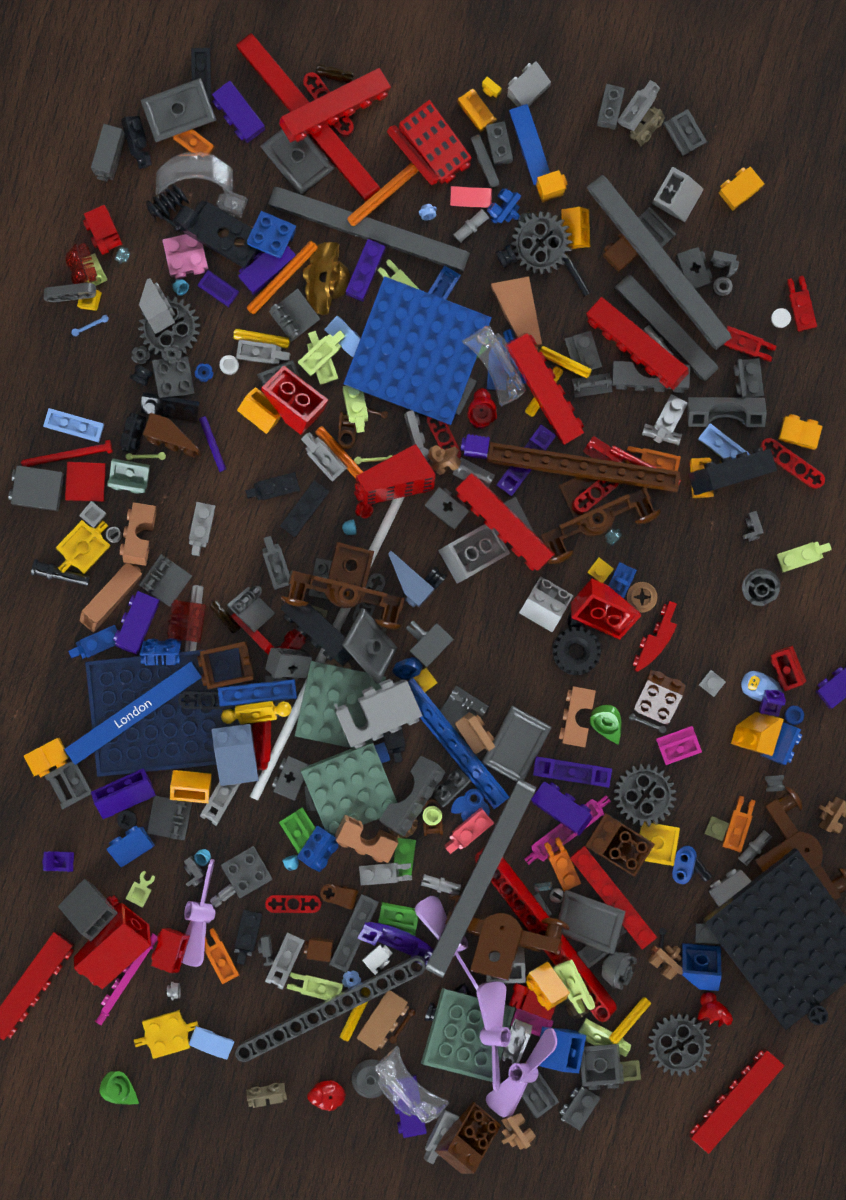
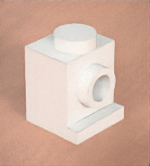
M379 944L362 961L376 975L378 973L377 968L380 967L382 969L390 962L388 958L393 953L386 945L382 947Z

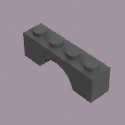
M613 361L612 386H616L617 390H627V387H635L636 391H646V388H654L655 392H665V389H672L664 387L659 382L660 379L658 377L647 378L641 375L636 370L633 362ZM685 365L688 367L689 374L673 390L674 393H684V390L689 389L690 365Z
M688 397V427H708L711 421L722 417L737 419L746 427H765L767 414L765 398Z
M423 756L419 757L410 771L415 781L412 793L400 803L389 804L379 819L387 828L403 836L411 829L413 822L421 813L427 800L432 796L433 791L445 774V771L437 763Z

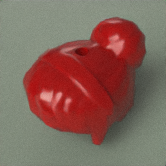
M480 388L474 393V399L471 401L467 412L469 422L476 429H483L497 419L496 405L491 399V394L486 389Z
M703 993L700 998L702 1007L698 1013V1021H709L711 1025L714 1021L719 1020L718 1027H721L723 1024L731 1025L733 1018L727 1007L717 1001V996L714 993Z
M329 1080L315 1084L310 1092H308L307 1098L312 1105L319 1109L332 1111L342 1106L346 1093L339 1083Z

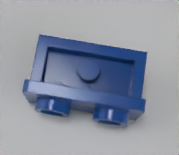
M317 826L297 858L310 868L321 872L326 867L332 853L338 849L339 844L334 835Z

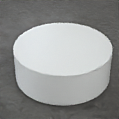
M783 308L775 310L771 316V322L777 328L786 327L791 320L790 313Z
M226 355L220 360V369L224 374H235L239 369V362L234 356Z

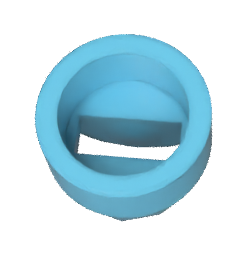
M176 279V282L172 284V288L179 296L184 295L189 289V284L183 279Z
M354 519L348 520L343 524L342 529L345 534H357Z
M201 849L194 855V860L199 866L207 865L211 859V854L206 849Z
M292 855L282 860L285 868L289 871L296 870L299 866L297 855Z

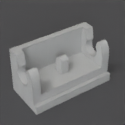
M514 1019L510 1028V1043L503 1050V1061L509 1058L512 1060V1064L519 1063L530 1038L533 1025Z

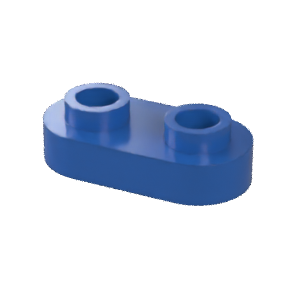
M410 657L397 662L392 672L397 677L408 680L419 675L423 666L417 658Z
M683 846L676 853L672 877L679 884L688 883L693 876L697 855L696 851L690 846ZM683 855H686L688 857V860H685L683 858ZM679 873H683L684 877H680Z

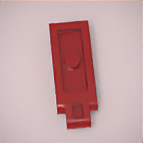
M271 720L253 723L252 733L257 770H266L271 758Z

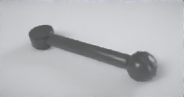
M634 713L629 715L631 721H639L658 729L660 733H665L667 730L665 726H658L641 719Z

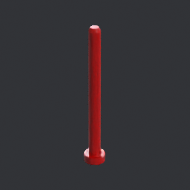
M106 440L105 444L25 459L21 461V465L29 467L107 451L109 454L113 453L110 440Z

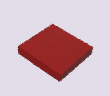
M67 462L65 500L104 502L106 464Z

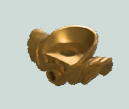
M335 242L318 244V249L310 257V264L303 271V278L307 282L305 288L306 300L314 311L321 315L329 313L332 299L344 295L351 280L348 268L338 261L340 244ZM323 272H327L326 282H321L320 275Z

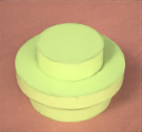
M429 806L423 811V820L428 825H436L442 819L441 810L436 806Z

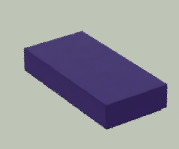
M209 270L197 285L228 308L240 293Z

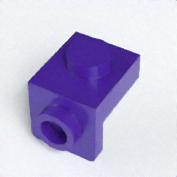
M765 690L759 708L760 714L779 717L781 707L786 703L784 693L778 690Z
M44 852L42 859L43 871L73 872L74 852Z

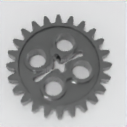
M539 212V216L536 213H532V219L529 216H525L526 223L519 221L522 227L514 228L518 234L512 235L516 242L511 243V245L516 246L513 252L519 254L516 257L517 260L522 259L520 266L527 264V271H530L533 267V273H537L540 269L541 274H545L546 269L548 273H552V267L559 270L558 263L565 265L563 258H570L566 252L573 250L568 247V244L573 243V241L568 240L572 233H566L569 226H562L564 220L557 221L558 215H554L551 218L550 212H547L546 216L544 212ZM541 224L546 228L542 235L538 231V227ZM551 230H554V233L548 237ZM554 237L559 240V245L556 248L552 246V239ZM528 238L533 242L531 248H527L525 244ZM540 239H546L543 242L545 246L539 247V245L541 244V242L539 241ZM537 248L534 255L531 256V252ZM542 251L546 254V259L543 262L539 259V254Z
M169 296L166 297L171 308L177 311V316L174 318L175 323L180 318H184L182 322L175 325L172 324V331L166 330V327L158 332L164 331L159 337H155L156 334L147 318L139 320L143 326L139 327L138 330L144 332L140 335V338H146L143 342L144 346L150 344L148 350L152 351L155 349L154 354L156 356L162 352L163 358L164 348L167 346L162 344V339L165 336L172 338L169 345H177L180 351H183L185 354H187V347L193 349L191 342H198L194 336L200 335V332L196 331V329L200 328L201 325L195 323L199 320V317H193L196 311L195 309L189 311L191 304L184 306V299L178 303L177 297H174L173 301H170ZM180 326L188 327L186 334L180 335L178 333Z
M640 764L639 770L633 766L632 773L626 770V777L622 775L619 777L622 783L616 782V786L620 788L613 792L618 795L614 798V801L619 802L616 805V809L622 808L620 815H627L625 821L630 818L633 819L632 825L636 821H639L640 827H642L644 822L650 827L651 821L658 825V818L664 821L665 817L663 814L669 816L671 813L668 809L674 808V805L670 803L676 801V798L671 797V795L676 793V790L670 789L674 783L667 782L670 776L663 777L664 770L657 773V766L654 770L650 769V764H648L646 769ZM638 779H646L648 785L645 787L640 786ZM653 782H655L656 785L649 792L647 796L648 798H645L643 802L640 804V806L637 809H634V806L640 800L642 794H644L650 787V785ZM653 791H662L663 797L656 798ZM628 793L635 794L636 801L630 802L626 795ZM649 805L652 809V812L648 814L644 813L642 811V806Z
M677 1013L676 1018L670 1014V1020L662 1017L664 1023L656 1022L659 1028H652L655 1034L648 1036L653 1040V1042L648 1043V1046L653 1047V1049L648 1052L649 1054H655L652 1061L658 1060L659 1062L656 1066L659 1068L663 1065L664 1073L670 1069L671 1076H673L675 1071H677L679 1077H681L682 1071L688 1076L689 1069L695 1073V1066L697 1065L702 1068L700 1061H707L704 1054H710L706 1047L711 1046V1044L705 1040L709 1039L710 1036L704 1035L707 1031L706 1028L700 1029L701 1022L695 1024L696 1018L694 1016L688 1020V1014H685L684 1018H681L680 1013ZM682 1026L688 1029L685 1036L678 1035V1029ZM691 1035H694L693 1039L682 1043L683 1048L679 1049L678 1047H675L677 1045V1040L683 1042L686 1039H688ZM664 1036L671 1038V1043L668 1046L661 1044V1039ZM691 1043L697 1044V1050L694 1053H689L687 1050L688 1045ZM672 1047H675L669 1053L664 1054V1051L671 1049ZM674 1053L681 1055V1059L677 1063L671 1062V1056Z

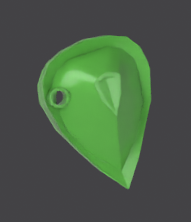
M602 705L592 710L590 717L591 726L602 736L619 745L622 721L617 708L612 705Z
M111 1071L105 1075L99 1092L106 1101L115 1104H139L133 1086L124 1073Z

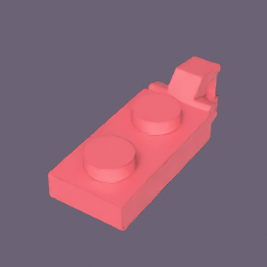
M482 808L478 809L452 831V834L449 836L451 840L444 845L446 850L451 854L458 848L461 850L468 846L492 826L494 821Z

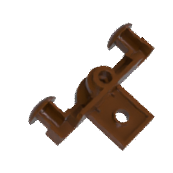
M576 477L560 484L559 488L574 519L540 535L543 543L555 553L553 559L549 560L548 563H562L573 555L574 550L567 551L563 540L577 533L588 536L601 535L611 527L615 516L634 507L640 519L635 521L636 524H646L653 521L660 515L661 510H654L650 502L651 497L646 487L637 492L630 495L627 494L612 502H609L605 496L587 512L578 514L572 508L573 500L579 496V491L586 490L597 480ZM592 488L591 495L594 498H599L600 491L597 488ZM583 500L582 502L579 501L578 507L584 508V504H586L589 500Z
M336 542L327 579L291 570L288 584H290L288 596H281V599L289 605L306 606L309 602L303 600L306 588L324 592L327 599L333 605L340 608H351L361 602L383 607L381 619H374V621L380 627L386 629H399L402 626L397 624L399 612L402 611L405 598L367 589L366 584L374 551ZM348 560H353L356 563V568L353 571H349L346 568Z
M784 787L787 793L779 799H774L767 803L764 807L768 809L775 820L773 823L785 841L755 861L761 871L764 872L792 849L796 848L835 901L846 890V870L838 868L840 874L832 880L829 879L821 867L823 852L819 841L808 833L799 832L787 815V812L794 807H797L800 812L802 811L801 799L793 789Z
M453 894L449 897V899L455 901L453 910L461 894ZM450 911L448 912V916H447L445 925L447 924V922H448V920H449V918H450V916H451V914H452V912H450ZM505 913L493 914L484 920L472 918L466 931L468 934L479 936L480 938L471 971L509 981L518 947L540 953L541 950H546L559 955L563 930H569L570 928L562 920L545 918L541 921L547 925L545 936L522 930L518 921ZM492 952L500 953L498 961L492 962L490 960Z

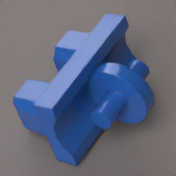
M502 189L497 197L503 201V204L499 206L496 203H492L487 209L494 223H502L504 219L510 222L512 218L518 220L520 217L517 213L520 206L516 203L521 195L517 192L512 193L507 189Z
M619 562L608 586L624 599L637 570Z

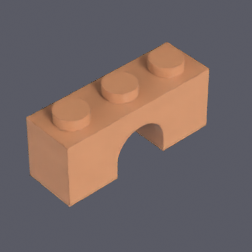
M133 503L132 509H128L127 520H129V525L125 526L123 537L126 540L125 544H121L120 555H123V562L146 566L150 549L149 541L139 539L137 534L143 530L153 531L157 514L156 506Z
M574 686L572 690H568L566 701H569L568 709H564L562 719L566 720L565 727H561L559 739H562L563 744L585 748L589 729L580 727L576 723L575 716L580 709H593L595 690Z
M344 815L335 833L337 843L345 848H348V846L354 848L361 855L368 854L378 862L382 863L384 861L389 863L398 845L397 837L379 829L373 839H363L360 836L363 830L362 822Z

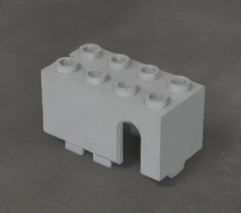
M387 679L379 683L381 686L379 690L375 691L372 686L362 690L364 696L358 698V701L366 717V724L363 727L355 726L345 704L337 707L338 704H334V711L350 747L354 746L355 749L366 745L365 741L371 738L373 741L384 737L383 733L387 731L393 733L402 729L401 725L403 724L412 725L420 721L419 717H422V714L408 681L402 679L393 683V681Z

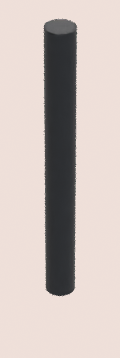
M551 230L548 236L552 235L554 230ZM556 237L552 239L555 248L559 245V240ZM563 258L565 265L584 297L589 295L591 292L571 258Z

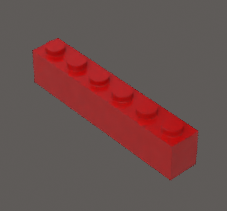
M378 68L282 116L279 125L290 143L295 140L299 142L305 139L307 134L311 132L315 134L321 131L323 126L327 124L333 125L340 120L339 118L343 116L349 117L356 112L355 110L359 108L365 109L377 99L378 101L385 99L391 86L381 69Z
M603 297L586 313L587 322L596 329L598 327L602 330V335L609 341L611 339L617 343L616 346L625 353L627 351L635 363L638 365L640 363L646 367V372L651 376L656 375L664 387H670L674 390L689 374L688 367Z
M523 333L506 343L505 346L559 441L565 445L584 433L582 430L584 425L579 417L576 418L574 416V407L570 401L566 402L563 396L565 392L561 385H557L554 381V378H556L551 368L546 367L544 363L546 359L541 351H537L535 347L537 343L534 337L528 335V333Z
M471 473L455 489L458 492L457 497L464 503L467 501L472 506L470 508L471 511L485 519L484 523L491 530L495 528L499 532L497 536L505 544L509 542L513 546L511 550L518 557L522 555L527 560L525 564L532 571L534 569L539 571L555 555L474 473Z
M584 845L569 856L573 864L605 904L626 911L622 925L642 950L657 938Z
M57 931L53 932L0 1006V1038L3 1041L8 1037L10 1039L18 1030L15 1026L19 1021L23 1023L29 1015L26 1011L30 1006L34 1007L40 999L39 993L42 990H47L52 983L49 979L53 974L57 976L63 968L61 965L64 959L68 960L74 952L72 948L75 944Z
M759 1050L753 1057L754 1062L750 1066L747 1064L740 1072L742 1074L738 1080L734 1079L729 1084L728 1092L725 1095L721 1094L715 1101L716 1106L712 1110L709 1108L702 1116L704 1118L700 1124L696 1123L691 1128L690 1138L708 1154L785 1066L768 1050Z

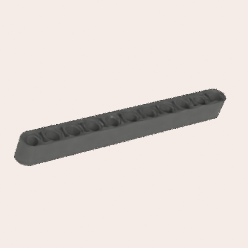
M601 175L587 186L590 194L711 346L717 350L732 337L729 331L608 179Z
M273 187L268 206L365 240H372L394 250L446 266L456 271L464 272L470 255L465 250L365 217L356 226H351L347 218L353 212L279 187Z
M518 779L427 962L426 970L443 978L536 790L535 786Z
M419 955L413 956L241 1042L235 1052L236 1058L241 1062H247L421 975L425 971V959ZM419 961L423 967L415 970L412 967V963ZM402 970L405 973V977L397 978L394 972ZM384 978L387 980L388 985L381 987L377 981ZM367 987L371 993L364 996L361 994L360 989ZM344 996H350V997H352V998H353V1003H352V1004H346V1003H344L343 997H344ZM332 1004L335 1006L336 1011L329 1013L326 1010V1006ZM309 1014H317L319 1020L315 1022L311 1021L309 1019ZM299 1022L301 1029H293L291 1023ZM281 1030L284 1033V1037L279 1039L275 1036L274 1032ZM264 1039L267 1042V1046L260 1047L257 1040ZM245 1047L250 1051V1054L244 1056L241 1054L240 1049Z

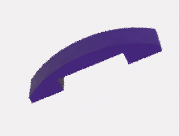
M540 425L524 448L546 451L556 435L543 425ZM510 466L496 486L512 497L532 469Z
M536 757L533 776L609 788L612 769Z
M365 922L357 938L374 946L377 942L409 954L411 957L416 955L422 956L426 961V965L433 952L429 945L412 934L380 923Z

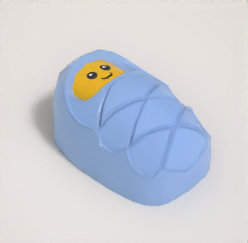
M758 671L746 673L741 682L743 693L760 702L765 690H778L782 692L783 689L778 681Z

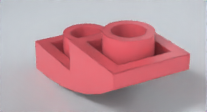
M451 186L450 206L488 208L491 205L492 188Z

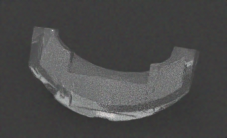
M187 152L179 154L164 163L156 172V195L166 192L165 189L169 185L190 178L212 181L222 186L223 190H227L229 193H232L234 189L233 169L219 160L218 157L208 153Z
M486 325L462 340L463 344L478 355L489 371L497 391L500 406L518 399L525 392V385L520 377L521 373L505 346L507 342L499 333L495 335L491 327Z
M396 1046L375 1066V1072L379 1074L380 1078L378 1084L385 1096L400 1111L409 1117L416 1115L421 1122L429 1123L440 1116L449 1102L427 1091L410 1075L401 1059L400 1048Z

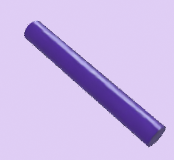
M206 416L199 418L219 472L227 470Z

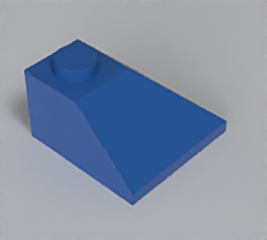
M682 943V976L699 990L719 991L722 977L721 946Z

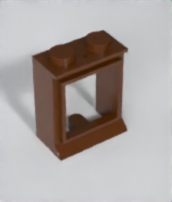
M246 641L199 651L200 655L197 656L199 667L203 666L204 674L201 677L203 686L207 685V689L254 679ZM239 648L244 676L215 682L209 654Z

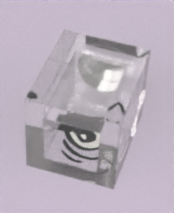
M224 190V193L220 194L217 200L219 209L238 218L242 217L247 204L246 197L228 190Z

